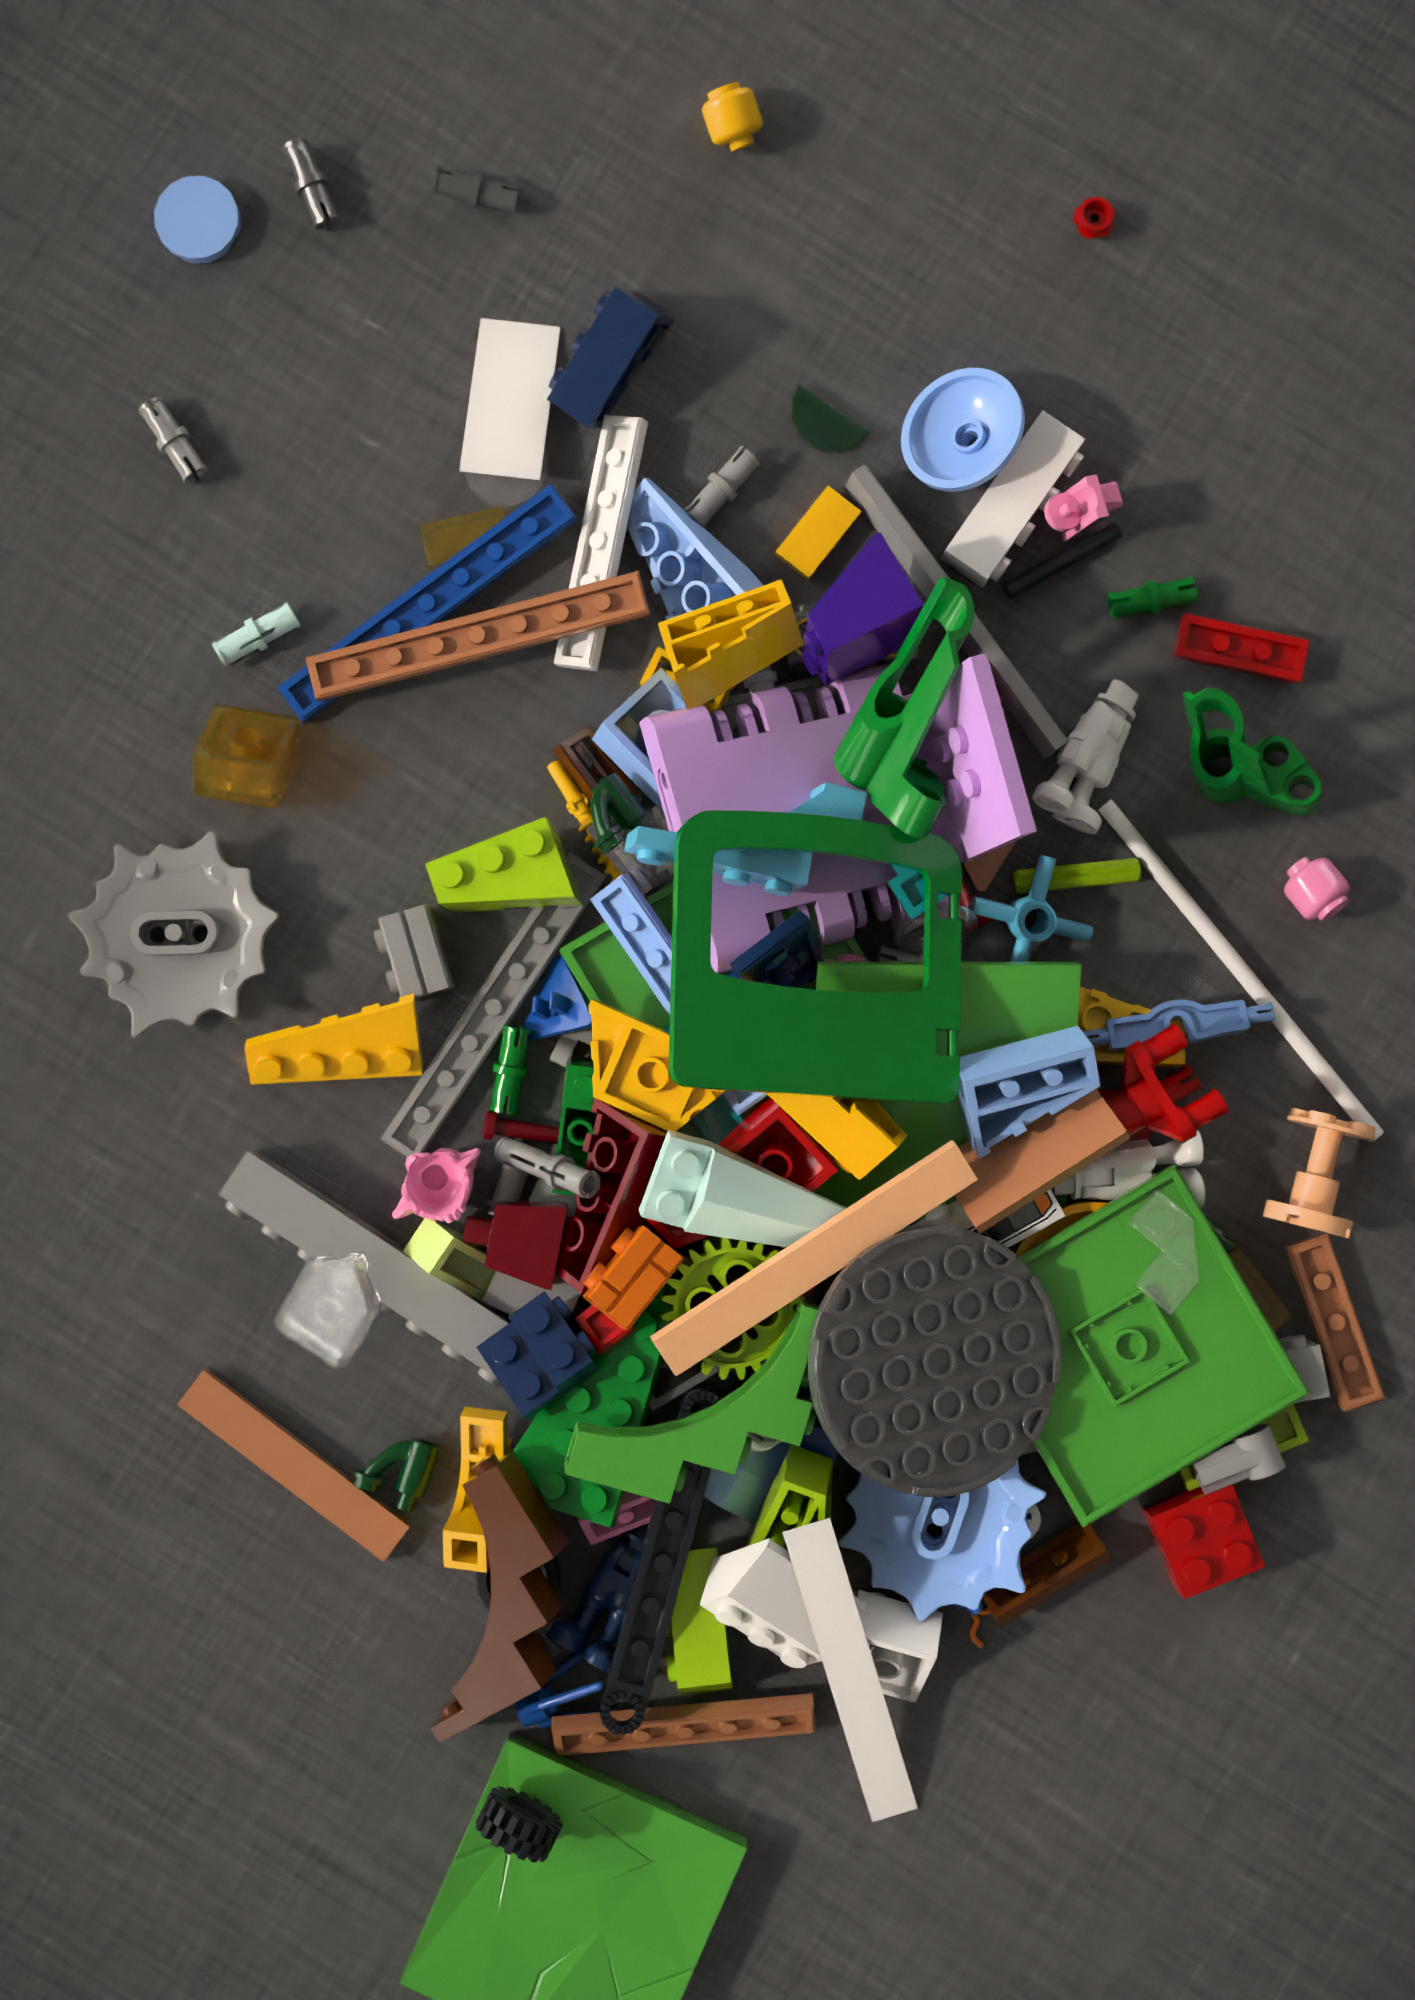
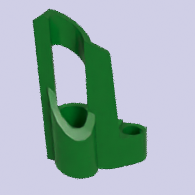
M947 577L938 579L894 661L880 674L868 691L837 747L833 758L835 768L848 783L865 790L875 807L900 830L912 837L921 839L929 835L947 801L943 793L945 789L944 783L939 782L937 775L926 766L928 762L917 758L916 755L960 667L958 651L970 632L974 621V602L970 591L964 584ZM934 618L942 624L946 630V635L909 701L893 693V690Z
M1206 688L1194 695L1191 692H1184L1182 694L1191 732L1190 757L1195 783L1200 793L1207 800L1216 804H1231L1246 796L1263 806L1295 816H1307L1313 814L1319 808L1322 801L1320 779L1290 740L1286 737L1273 736L1272 734L1249 747L1245 744V725L1239 705L1229 694L1214 688ZM1214 710L1226 714L1234 724V731L1226 728H1217L1206 732L1202 713ZM1279 751L1288 756L1287 761L1280 766H1271L1264 761L1266 756L1272 752ZM1218 757L1232 759L1233 768L1225 776L1215 777L1209 775L1205 768L1212 760ZM1305 784L1314 790L1313 794L1305 800H1298L1290 795V791L1297 785Z

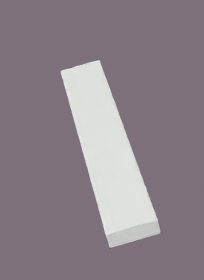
M604 415L569 589L617 576L648 422L642 417ZM606 627L558 639L554 664L564 668L597 671Z

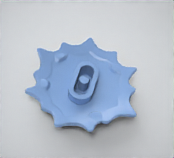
M1018 1459L1010 1470L987 1485L970 1492L946 1497H919L882 1486L860 1473L856 1485L846 1497L847 1502L854 1510L855 1522L838 1540L839 1547L863 1553L871 1565L870 1585L873 1588L893 1590L904 1596L913 1608L918 1621L924 1622L937 1609L947 1605L956 1604L976 1610L979 1608L985 1593L994 1588H1004L1018 1593L1025 1592L1026 1586L1020 1568V1552L1023 1545L1033 1535L1028 1524L1027 1514L1033 1505L1046 1497V1492L1031 1485L1022 1478L1019 1473ZM931 1523L941 1526L943 1533L937 1537L931 1536L927 1532V1526Z

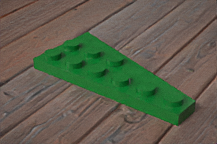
M676 1269L672 1276L679 1278L681 1272ZM667 1282L634 1323L636 1330L604 1355L594 1354L592 1359L599 1369L540 1411L513 1450L548 1508L609 1528L615 1527L625 1491L566 1475L564 1461L577 1421L607 1427H644L663 1360L662 1355L652 1342L650 1336L673 1322L663 1320L660 1316L661 1312L672 1308L671 1304L662 1301L660 1298L661 1294L674 1292V1288Z

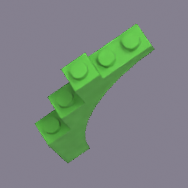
M799 1299L785 1334L767 1361L742 1386L708 1408L679 1420L647 1427H607L577 1421L564 1461L565 1474L670 1504L673 1492H681L686 1479L687 1466L682 1465L683 1460L735 1475L738 1464L746 1463L751 1450L752 1438L747 1436L748 1432L800 1446L803 1435L809 1436L811 1434L816 1419V1411L812 1408L813 1402L807 1394L798 1392L799 1387L805 1388L809 1382V1342L819 1307L814 1303Z

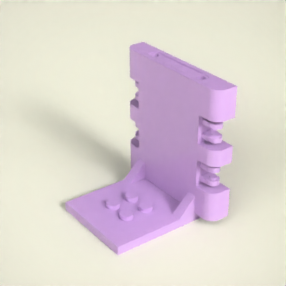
M987 653L969 657L960 663V667L916 755L917 758L928 762L926 766L937 775L939 782L944 783L945 786L943 793L947 801L946 806L931 829L930 834L938 835L950 843L958 854L961 865L1037 832ZM889 664L859 669L827 686L816 688L815 701L820 719L815 721L804 693L796 692L792 693L791 696L789 690L784 686L752 693L745 698L746 704L737 706L736 722L741 737L733 739L726 714L720 709L712 711L710 716L704 705L647 716L642 719L639 724L669 831L678 832L686 820L707 810L789 812L808 801L811 791L825 782L866 792L851 785L839 774L835 768L833 758L837 747L868 691ZM897 683L893 693L902 697L899 683ZM912 693L903 696L902 698L909 701ZM866 795L862 821L895 826L875 807L869 796ZM813 853L807 886L791 892L790 896H778L764 891V885L749 882L748 886L728 884L722 881L723 875L713 873L711 966L718 974L732 971L733 969L730 964L732 961L784 922L782 912L789 911L791 917L801 910L810 919L820 948L849 940L854 936L855 926L857 928L866 926L867 911L862 892L868 891L876 917L881 922L889 920L891 917L893 928L924 921L925 911L915 918L909 919L886 883L897 874L888 863ZM949 895L938 902L937 917L949 914Z

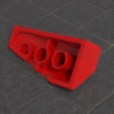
M771 1098L746 1117L718 1144L728 1151L811 1192L838 1171V1167L827 1150ZM647 1219L674 1249L710 1236L685 1232L681 1227Z

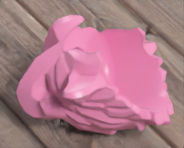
M440 1148L433 1153H414L408 1156L405 1162L408 1173L401 1189L403 1197L392 1212V1217L399 1219L414 1213L424 1219L445 1220L447 1223L459 1220L461 1213L466 1209L465 1206L473 1189V1172L481 1150L476 1148L461 1153L453 1148Z

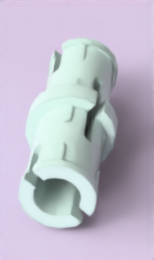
M285 602L282 606L256 620H253L252 617L245 620V626L218 641L212 642V646L223 665L227 667L230 663L258 648L260 651L269 648L267 643L294 628L300 627V623L288 602Z

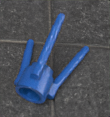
M576 1653L556 1666V1672L545 1685L584 1660L582 1658L583 1654ZM599 1681L557 1695L551 1686L546 1688L543 1686L538 1691L515 1702L517 1714L524 1727L539 1724L542 1729L552 1725V1717L598 1713L600 1710L553 1714L558 1712L559 1704L600 1691L604 1688V1684Z

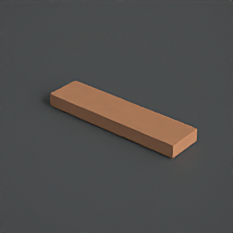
M1322 1233L1284 1246L1315 1338L1321 1346L1323 1361L1340 1409L1345 1412L1385 1398L1329 1234Z

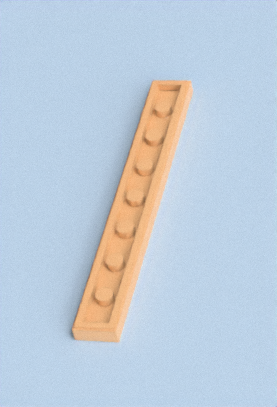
M951 1140L651 1335L650 1338L674 1375L678 1376L845 1267L864 1249L899 1232L978 1179L957 1144Z

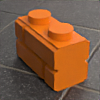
M643 1225L638 1226L634 1232L627 1227L611 1247L616 1252L615 1256L606 1267L599 1262L583 1282L588 1287L583 1297L623 1330H629L684 1260L681 1255Z

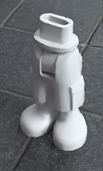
M1113 679L1106 694H1098L1094 704L1086 714L1081 716L1075 730L1068 736L1067 743L1062 746L1057 754L1058 769L1047 782L1040 783L1032 795V799L1039 807L1054 812L1052 816L1055 819L1084 833L1096 834L1102 824L1099 814L1089 806L1090 798L1094 788H1104L1109 785L1118 766L1119 755L1131 728L1129 721H1133L1136 716L1133 707L1139 695L1124 682ZM1075 777L1077 780L1069 791L1072 780Z
M1197 1130V1136L1183 1144L1173 1139L1164 1145L1152 1147L1147 1139L1125 1141L1051 1190L1054 1195L1070 1194L1073 1200L1080 1199V1197L1088 1200H1113L1154 1176L1155 1174H1152L1151 1171L1155 1165H1200L1203 1160L1201 1135ZM1194 1168L1178 1169L1200 1208H1202L1205 1202V1187L1200 1173Z

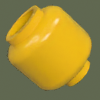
M733 82L707 94L709 100L703 105L702 114L713 143L718 146L729 144L731 152L754 144L753 134L762 129L763 119L753 91L748 87H740L739 82Z

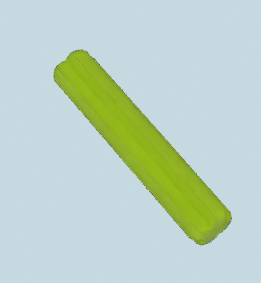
M1137 858L1055 866L1048 891L1136 882L1141 879L1140 862ZM1036 868L1020 869L1014 872L1013 883L1016 893L1030 892Z

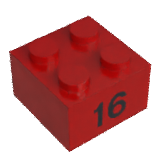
M1233 1484L1209 1494H1205L1200 1486L1142 1507L1173 1588L1183 1599L1265 1567Z

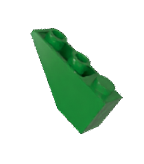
M570 1058L566 1066L556 1156L564 1155L570 1157L577 1166L585 1168L588 1152L582 1151L586 1133L593 1134L597 1113L591 1112L594 1101L592 1083L594 1062ZM552 1188V1193L576 1196V1194L569 1190L558 1191Z

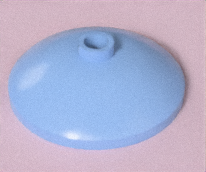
M964 368L943 375L919 394L904 420L901 447L907 466L921 482L941 491H964L987 482L1008 464L1020 444L1025 424V414L1021 398L1006 378L992 370ZM978 438L974 444L969 446L973 439Z

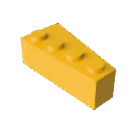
M766 1093L832 1154L844 1171L852 1173L858 1180L862 1179L897 1149L908 1136L876 1100Z

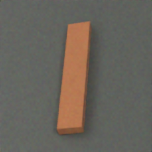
M204 1369L177 1404L384 1562L412 1525L370 1492L354 1486V1480L208 1369Z
M813 1693L646 1708L644 1720L640 1727L634 1730V1733H627L625 1735H616L608 1731L602 1723L600 1712L552 1717V1735L557 1756L816 1732ZM635 1709L609 1712L614 1719L626 1721L633 1716Z

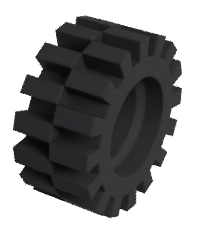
M502 1786L492 1788L475 1822L477 1824V1831H481V1836L484 1839H491L490 1844L494 1847L500 1846L504 1848L503 1852L508 1855L514 1853L518 1859L524 1861L527 1857L530 1862L537 1863L538 1860L544 1862L548 1858L563 1826V1822L559 1820V1815L551 1813L553 1809L548 1805L542 1806L539 1799L527 1797L528 1794L520 1791V1793H517L514 1788L507 1787L505 1789Z

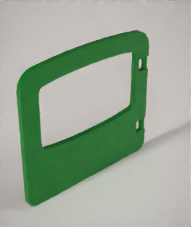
M707 810L686 820L677 832L674 850L669 1074L672 1080L677 1085L685 1088L934 1104L947 1103L955 1099L960 1088L958 1031H960L962 920H960V894H962V869L960 858L954 847L944 838L930 833L926 838L921 839L904 833L897 826L823 815L746 810ZM740 849L822 853L883 862L920 872L925 881L923 986L918 991L894 993L826 991L752 982L716 973L710 961L714 854L718 850ZM938 894L949 895L948 919L937 918ZM936 1030L947 1031V1056L936 1055Z

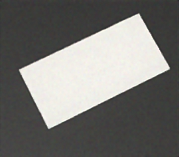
M481 318L459 471L540 480L550 401L547 398L552 391L549 388V383L555 372L560 327Z

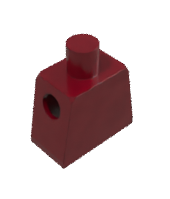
M498 1201L495 1206L493 1220L467 1216L462 1242L488 1246L485 1267L543 1289L552 1290L568 1203Z

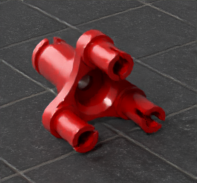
M1172 1023L1168 1028L1142 1043L1137 1040L1124 1047L1122 1083H1120L1121 1091L1105 1099V1101L1127 1130L1129 1136L1144 1128L1149 1133L1155 1131L1176 1139L1183 1144L1197 1136L1196 1131L1222 1115L1230 1113L1225 1100L1215 1088L1184 1108H1181L1179 1105L1175 1107V1102L1196 1090L1202 1089L1198 1077L1180 1085L1181 1082L1190 1078L1195 1073L1189 1065L1183 1066L1182 1069L1161 1081L1158 1080L1154 1073L1156 1070L1155 1065L1189 1047L1184 1034L1175 1023Z

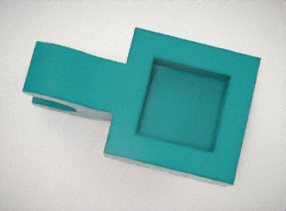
M889 864L897 875L886 883L909 919H913L925 911L924 878L916 870ZM938 894V902L948 895Z

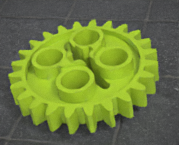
M720 1237V1246L714 1248L708 1239H704L703 1246L705 1252L699 1255L692 1248L687 1249L692 1262L688 1265L682 1262L677 1268L681 1272L680 1277L671 1276L668 1279L667 1283L674 1288V1292L661 1294L660 1298L662 1301L671 1304L672 1308L661 1312V1318L667 1321H674L690 1311L691 1299L699 1292H708L712 1296L716 1294L707 1280L709 1275H714L723 1288L728 1286L726 1274L730 1267L741 1264L746 1266L748 1272L779 1253V1251L773 1248L763 1255L764 1244L754 1242L751 1248H747V1241L737 1240L735 1246H731L729 1239ZM800 1295L774 1312L770 1319L754 1325L753 1328L757 1332L755 1339H751L744 1332L739 1335L738 1342L733 1347L727 1349L719 1348L702 1359V1373L707 1376L713 1367L717 1366L719 1377L721 1380H725L730 1368H734L738 1378L744 1380L746 1367L751 1366L756 1372L761 1367L760 1362L769 1358L785 1334L795 1311L793 1305L798 1304L799 1299L805 1301V1297Z

